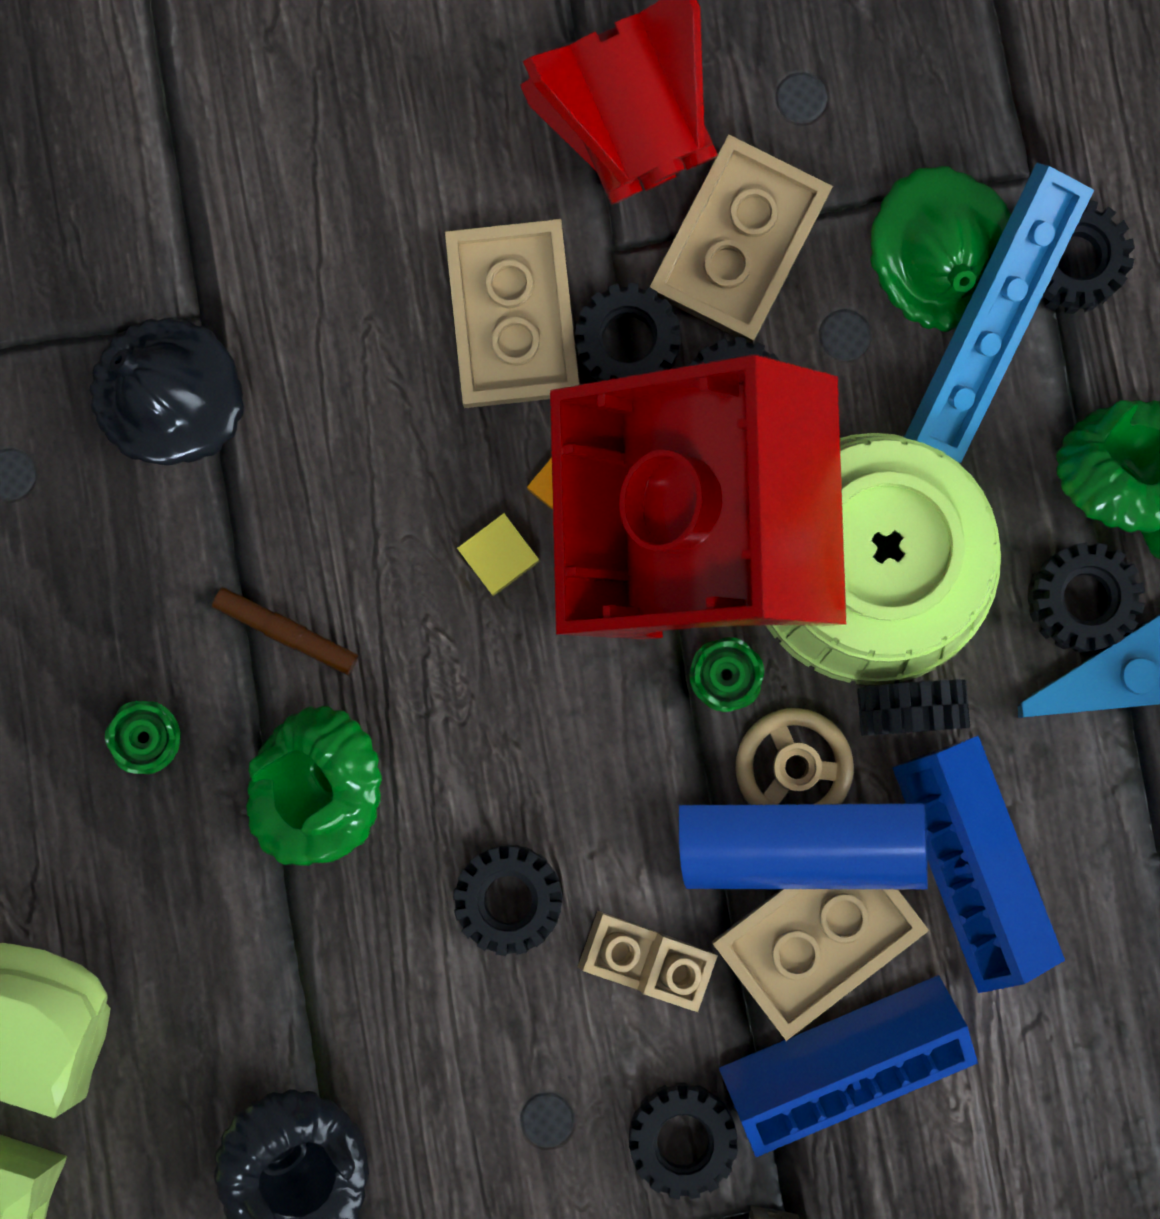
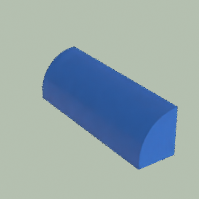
M979 735L893 767L892 769L905 803L925 804L927 816V860L978 993L1026 984L1065 961Z
M925 804L679 805V851L682 877L686 889L928 890L927 816Z
M937 975L795 1035L787 1041H781L722 1066L719 1070L756 1157H759L978 1064L968 1026L940 976Z

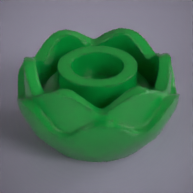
M725 637L704 644L696 652L690 670V683L696 696L709 708L720 712H731L753 703L760 693L764 677V665L760 656L747 643L734 637ZM724 669L732 672V678L728 681L723 680L721 677V672Z
M132 701L119 708L116 716L106 729L105 742L119 768L128 773L153 774L165 768L173 760L180 747L181 732L174 715L165 706L153 701ZM142 732L149 734V740L146 743L140 741V734Z

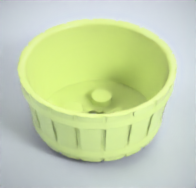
M866 433L840 438L847 625H766L774 638H779L781 641L779 644L794 658L807 667L813 666L815 668L814 671L832 679L848 683L852 680L856 681V684L885 685L894 684L895 680L903 682L918 678L935 670L936 666H941L954 657L975 635L989 612L995 598L1001 564L999 533L995 517L983 490L972 475L944 452L925 443L895 434ZM893 531H896L903 537L898 546L905 553L902 560L897 562L892 558H888L882 564L877 562L873 557L877 551V546L871 541L873 536L879 532L887 537Z

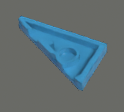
M1160 614L1143 623L1141 627L1130 634L1123 636L1125 639L1119 643L1107 646L1059 679L1048 683L1032 693L1030 697L1020 702V706H1017L1019 718L1159 705Z

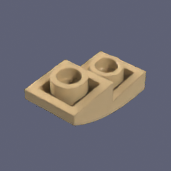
M597 911L578 968L584 972L637 989L644 995L698 1012L718 955L654 930Z

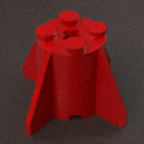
M659 0L637 14L614 22L615 28L599 35L595 31L570 45L530 56L523 61L530 79L521 83L520 87L528 105L597 172L611 205L643 191L640 182H642L646 192L677 177L676 174L685 168L690 170L719 156L704 123L701 14L697 0Z

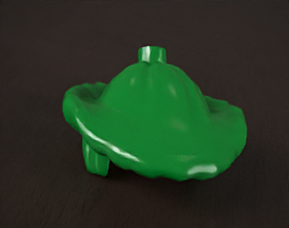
M949 166L917 168L907 177L900 178L893 183L890 192L881 202L880 211L872 224L870 241L872 253L870 255L871 267L878 275L879 286L887 294L890 303L894 307L901 309L904 318L909 321L918 322L925 329L937 328L942 332H950L957 328L1011 216L1006 203L993 188L977 182L971 175L957 172Z
M1119 400L1108 408L1097 409L1089 413L1083 421L1076 423L1072 431L1066 434L1062 441V447L1056 454L1058 462L1056 473L1061 479L1063 493L1071 498L1072 503L1076 507L1082 509L1086 517L1102 521L1109 528L1118 527L1129 533L1137 530L1144 533L1160 530V401Z
M324 705L318 708L306 707L300 713L291 714L282 724L274 729L273 734L260 748L259 754L251 759L248 768L250 775L247 788L249 798L246 803L248 827L250 833L258 839L259 846L264 853L274 856L278 863L284 865L310 866L313 863L334 862L365 842L370 834V828L374 825L377 818V807L381 802L379 787L382 782V775L378 768L379 757L373 750L370 735L364 732L361 725L357 721L352 720L348 713L343 710H333L331 707Z

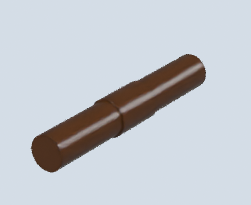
M221 587L214 598L212 608L347 676L351 673L358 660V654L225 587Z

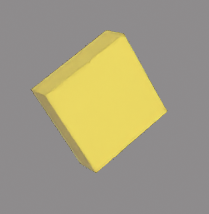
M505 513L457 548L492 596H495L540 562Z

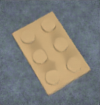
M728 134L718 154L719 156L715 159L650 288L656 290L657 296L662 300L666 298L671 305L735 337L746 338V342L753 344L833 186Z
M561 219L446 231V248L464 408L550 399V390L579 385Z
M780 889L714 939L712 944L787 1041L921 938L929 929L898 889Z

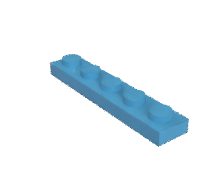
M1035 164L904 438L925 443L944 452L955 461L962 462L1094 189L1048 165Z

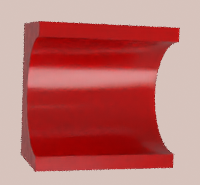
M750 355L550 390L557 635L645 640L663 638V631L687 628L750 625H847L838 376L759 355Z

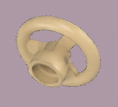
M786 708L765 715L746 732L736 756L737 782L742 795L749 805H779L789 790H807L813 787L819 779L834 782L828 793L815 804H842L853 780V756L846 737L831 720L808 709ZM787 726H802L819 733L830 745L836 763L822 761L818 752L807 744L794 743ZM770 734L778 751L773 761L775 779L763 794L754 777L753 762L760 743ZM794 755L801 757L806 764L805 773L797 779L791 778L785 769L787 760Z

